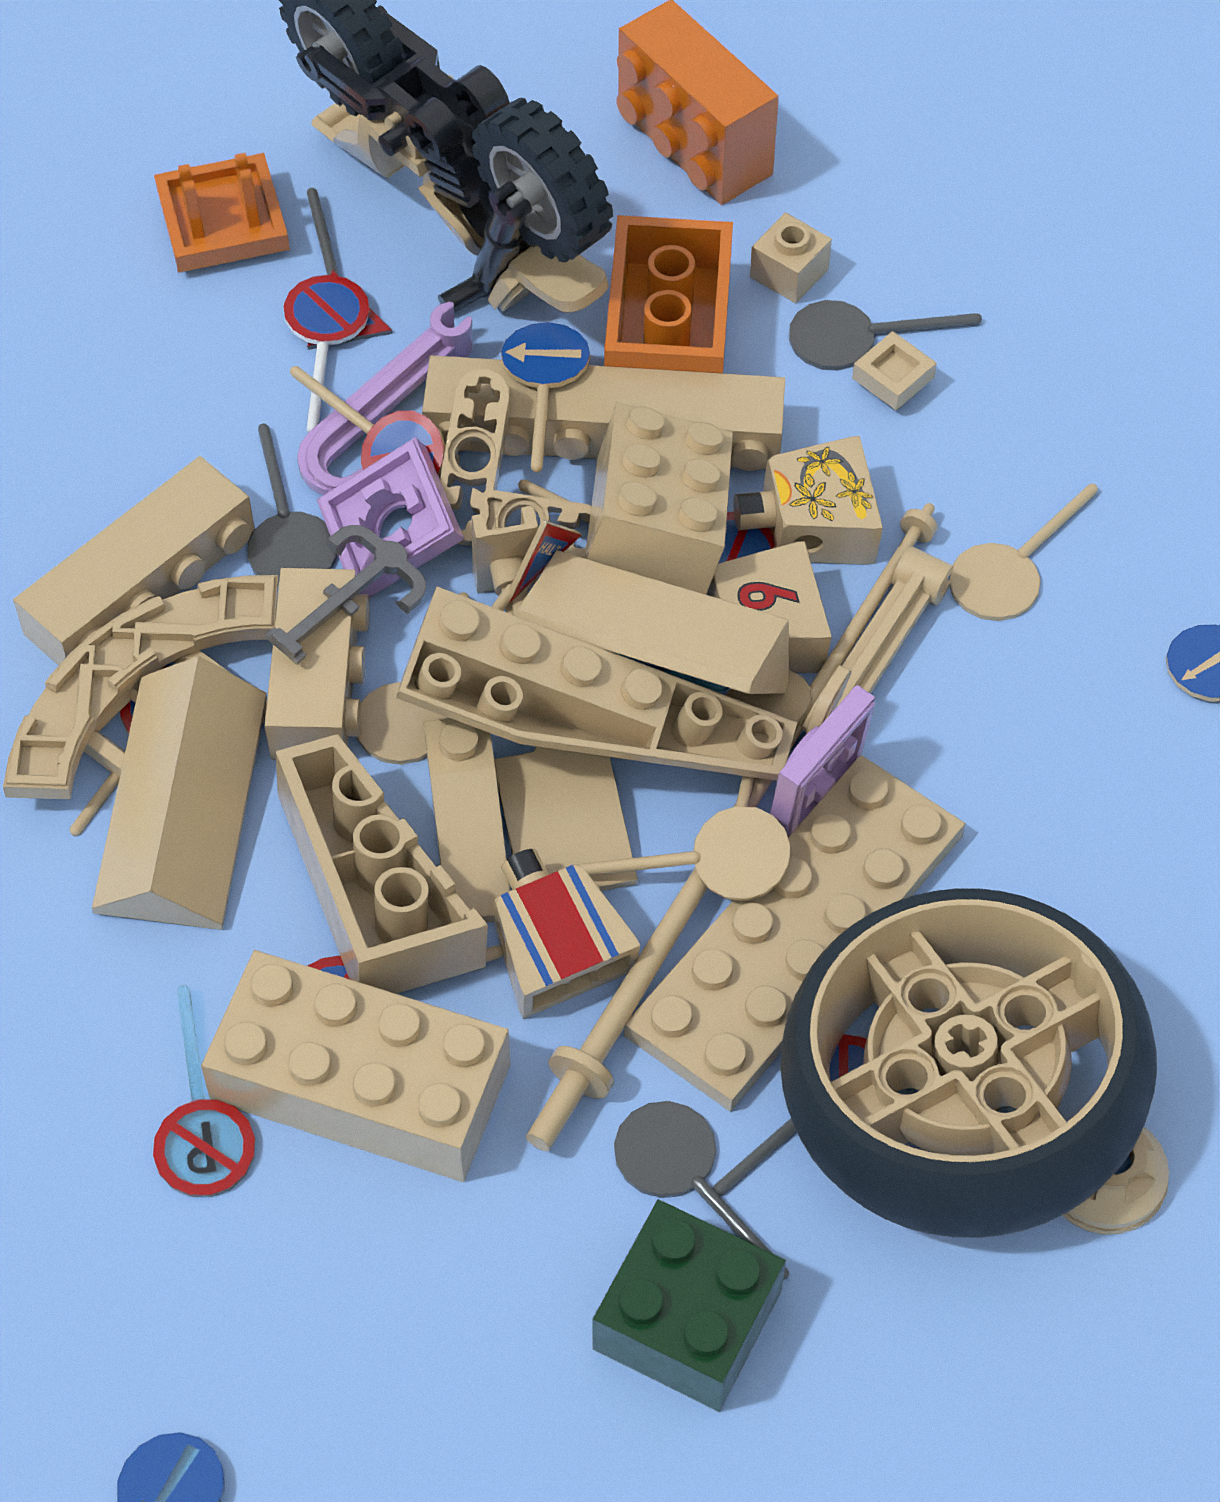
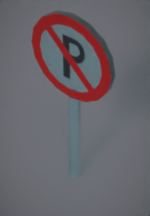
M180 985L177 988V997L191 1102L177 1107L162 1121L154 1137L153 1158L160 1177L173 1190L189 1197H214L230 1191L246 1177L255 1159L256 1139L249 1120L235 1106L218 1099H205L190 988L187 985Z

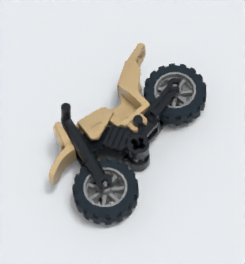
M279 0L283 5L279 8L281 19L288 26L285 29L290 42L296 44L299 50L296 56L299 67L321 89L326 88L330 93V98L335 102L315 116L311 122L312 126L336 145L384 177H390L404 166H407L419 177L423 176V185L418 188L468 251L477 256L472 276L438 295L440 305L453 302L454 312L479 298L489 296L488 302L495 310L500 307L502 311H505L532 292L559 311L575 312L587 307L607 291L609 284L605 271L580 254L606 236L612 228V223L609 219L613 217V208L606 201L609 192L604 180L599 179L595 172L598 170V167L590 154L585 155L580 148L582 142L572 130L566 131L562 126V120L552 111L546 113L543 105L534 100L527 103L525 98H517L509 102L503 85L495 74L485 66L477 65L457 80L453 79L452 76L447 75L440 69L438 50L388 14L382 5L376 7V0Z

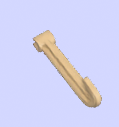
M909 546L904 551L892 576L891 585H893V588L843 665L837 667L811 708L802 726V731L808 733L816 726L820 727L856 685L871 694L928 603L937 606L944 598L952 582L947 578L954 568L953 565L913 546Z

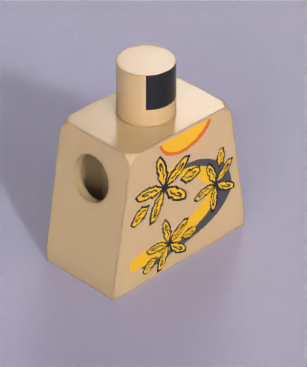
M860 436L847 437L773 455L767 460L763 492L734 495V518L738 531L770 528L775 548L804 541L810 562L863 565L876 563L883 526Z

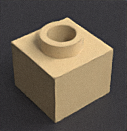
M785 212L752 246L750 277L796 304L829 270L832 238Z

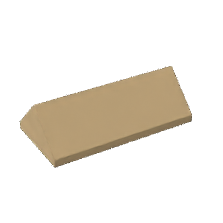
M558 550L516 613L517 617L599 648L748 694H784L789 683V619Z
M200 656L141 677L92 904V912L94 914L223 930L267 702L266 692Z

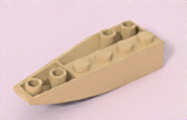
M438 586L422 621L396 696L400 700L518 744L778 781L779 772L787 762L797 722Z

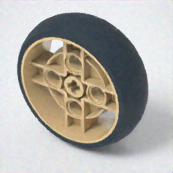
M956 888L914 895L882 907L846 929L820 954L801 983L789 1009L783 1033L780 1068L786 1106L800 1140L821 1171L847 1196L885 1220L912 1230L947 1237L980 1238L1020 1232L1045 1224L1066 1214L1086 1201L1111 1178L1134 1148L1144 1128L1155 1091L1157 1051L1150 1017L1137 985L1115 953L1090 929L1066 913L1022 895L980 888ZM876 1003L879 1009L873 1018L866 1040L864 1065L831 1082L829 1073L830 1062L843 1034L846 1033L852 1023L868 1007ZM927 1008H936V1009H939L938 1011H935V1012H922V1011H921V1010H924V1009H927ZM1021 1025H1031L1036 1028L1030 1030H1021L1015 1027ZM1099 1038L1107 1055L1106 1074L1092 1098L1074 1117L1066 1122L1057 1109L1070 1079L1072 1067L1071 1052ZM906 1088L919 1090V1092L910 1095L897 1093ZM1001 1106H1010L1017 1109L1010 1113L994 1111L995 1108ZM910 1142L924 1150L912 1148L904 1144Z

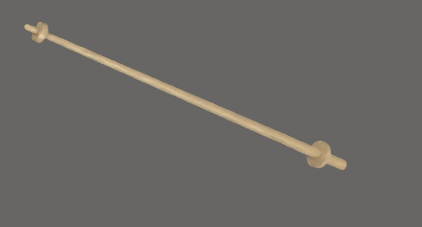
M925 504L922 510L909 509L902 517L900 527L906 535L810 685L812 696L811 708L839 665L842 666L889 588L895 568L904 551L909 546H914L916 541L922 543L931 541L935 535L938 526L932 517L935 511L933 504ZM805 720L795 730L790 751L802 732L801 729ZM755 778L749 807L758 806L773 780ZM696 867L581 1048L559 1046L551 1055L548 1061L549 1067L560 1081L526 1135L527 1141L537 1149L542 1151L550 1150L583 1095L598 1099L604 1098L614 1085L613 1076L602 1063L708 889L698 877Z

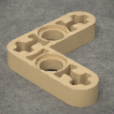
M475 368L465 373L459 380L455 390L440 476L441 484L452 510H459L463 495L461 486L451 487L452 480L456 479L469 486L486 484V489L483 493L472 488L470 505L473 512L484 514L487 530L506 527L507 519L513 511L534 505V510L540 518V523L542 519L551 522L549 516L551 512L560 513L557 520L558 525L567 528H578L580 519L590 520L591 505L497 490L511 409L510 390L505 379L492 369ZM481 384H490L493 395L500 397L498 403L489 402L487 404L484 416L486 427L496 426L495 433H490L479 427L461 428L462 421L475 425L476 406L474 401L467 397L469 393H479ZM469 441H480L490 449L488 464L477 472L465 471L457 464L456 455L459 448ZM471 520L467 522L465 530H461L464 539L457 544L472 546ZM574 542L564 552L585 558L586 548H576Z

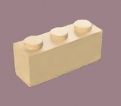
M281 568L275 628L278 629L280 627L288 633L329 599L323 594V590L333 583L337 588L341 589L356 576L355 569ZM358 594L352 599L360 607L351 617L340 609L300 643L306 657L298 665L273 645L265 718V731L271 760H276L275 751L336 734L341 737L347 746L348 737H359L361 703L360 699H352L353 683H364L365 648L364 646H356L357 631H368V594Z

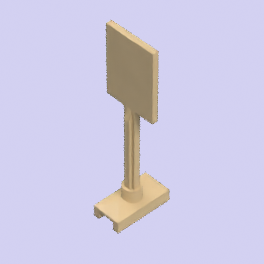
M534 505L521 507V525L487 530L484 514L472 516V561L477 593L495 590V593L499 596L508 584H512L538 530ZM537 578L508 604L505 612L516 616L519 606L528 594L527 591L537 581ZM535 746V750L531 753L494 759L497 786L512 855L526 849H536L548 874L573 864L633 858L610 757ZM636 871L590 876L601 891L636 885L638 882Z

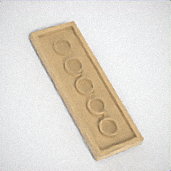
M860 755L788 837L791 847L790 863L780 884L765 896L748 901L733 900L629 1018L624 1027V1036L731 1112L782 1052L783 1033L789 1009L801 983L820 954L841 933L857 921L893 902L913 896L962 838L965 822Z

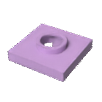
M416 437L317 499L330 536L340 528L348 525L364 526L373 531L383 541L400 543L407 551V561L415 568L422 566L464 539L428 450ZM407 507V511L413 515L407 531L400 526L392 535L382 538L381 528L386 517L396 509ZM357 542L346 544L342 556L338 555L343 569H355L356 575L370 565L374 558V554ZM384 573L360 594H368L370 598L401 579V577L397 574Z
M858 685L850 691L820 727L816 726L804 736L790 755L784 768L779 772L770 814L784 827L787 837L795 831L856 759L862 755L875 707V697Z

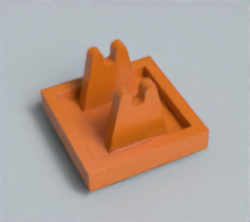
M246 152L234 154V159L190 167L189 164L180 165L178 170L154 175L156 190L178 273L290 250L288 233L264 152L246 156Z

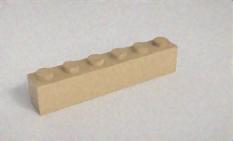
M430 355L422 415L430 418L441 430L445 445L455 390L459 380L465 373L475 368H489L497 371L505 379L511 394V409L503 454L508 456L532 455L537 397L536 387L525 386L512 379L503 368L502 360ZM588 365L586 371L575 381L561 387L549 388L544 456H557L569 460L581 458L597 459L615 404L620 402L635 407H649L659 413L692 422H706L719 429L733 432L730 467L746 471L766 470L767 460L781 452L785 377ZM481 384L479 393H469L467 397L472 399L476 406L475 425L462 421L461 428L479 427L490 433H495L496 426L486 427L484 416L487 404L489 402L498 403L500 397L493 395L490 384ZM469 441L463 444L458 452H490V449L480 441Z

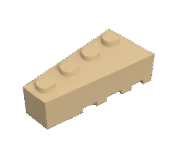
M336 734L275 751L278 797L349 979L398 994L486 967L487 923L475 908L470 910L455 891L456 884L441 865L436 867L419 846L418 835L404 818L399 820L384 801V792L341 737Z

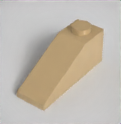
M451 718L424 721L427 762L440 865L456 884L455 891L470 910L475 908L485 922H494V900L500 895L509 892L510 886L501 868L506 860L491 734Z

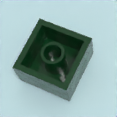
M657 1199L592 1318V1349L720 1412L782 1292L786 1260Z

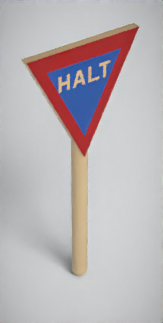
M542 519L512 584H508L491 607L504 611L508 604L543 572L557 550L561 552L566 551L582 534L576 530Z

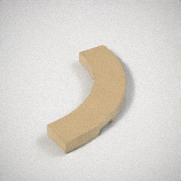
M248 575L198 583V589L182 592L163 600L160 596L152 598L120 614L91 634L52 672L45 682L46 688L33 705L29 715L24 716L8 757L3 784L5 797L71 799L74 777L91 735L107 712L124 694L140 682L142 676L153 673L178 658L205 648L246 640H267L265 634L275 627L279 589L278 575Z

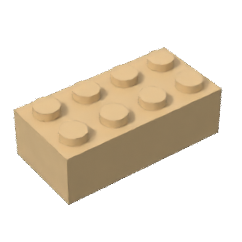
M254 950L205 1055L201 1069L210 1099H218L235 1106L240 1111L464 1182L511 1065L509 1029Z

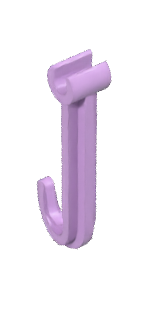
M453 302L442 303L437 306L431 313L430 327L344 402L375 425L427 379L430 355L465 358L469 356L472 350V317L467 316L457 327H454ZM336 410L307 434L300 443L297 456L301 478L310 489L321 495H325L363 471V468H360L349 476L336 477L327 470L328 466L365 434V432Z

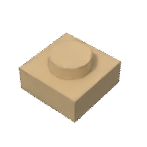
M892 331L854 363L852 379L894 410H898L935 378L937 362Z

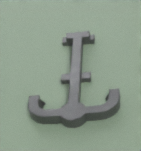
M348 525L340 528L328 538L326 546L342 556L346 544L350 542L360 543L374 554L373 562L341 589L337 588L333 583L323 590V594L329 599L288 633L280 627L278 629L274 627L265 634V638L298 665L306 657L300 643L340 609L351 617L360 607L352 599L384 573L397 574L410 585L411 591L400 601H395L400 609L409 614L421 603L426 590V582L422 573L407 561V551L400 543L383 541L373 531L364 526Z

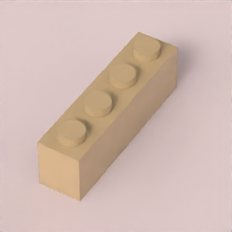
M201 456L197 457L13 599L23 634L59 666L91 634L120 614L157 596H160L163 600L178 594L181 590L192 588L200 581L205 571L227 554L239 551L252 535L255 528L249 496Z

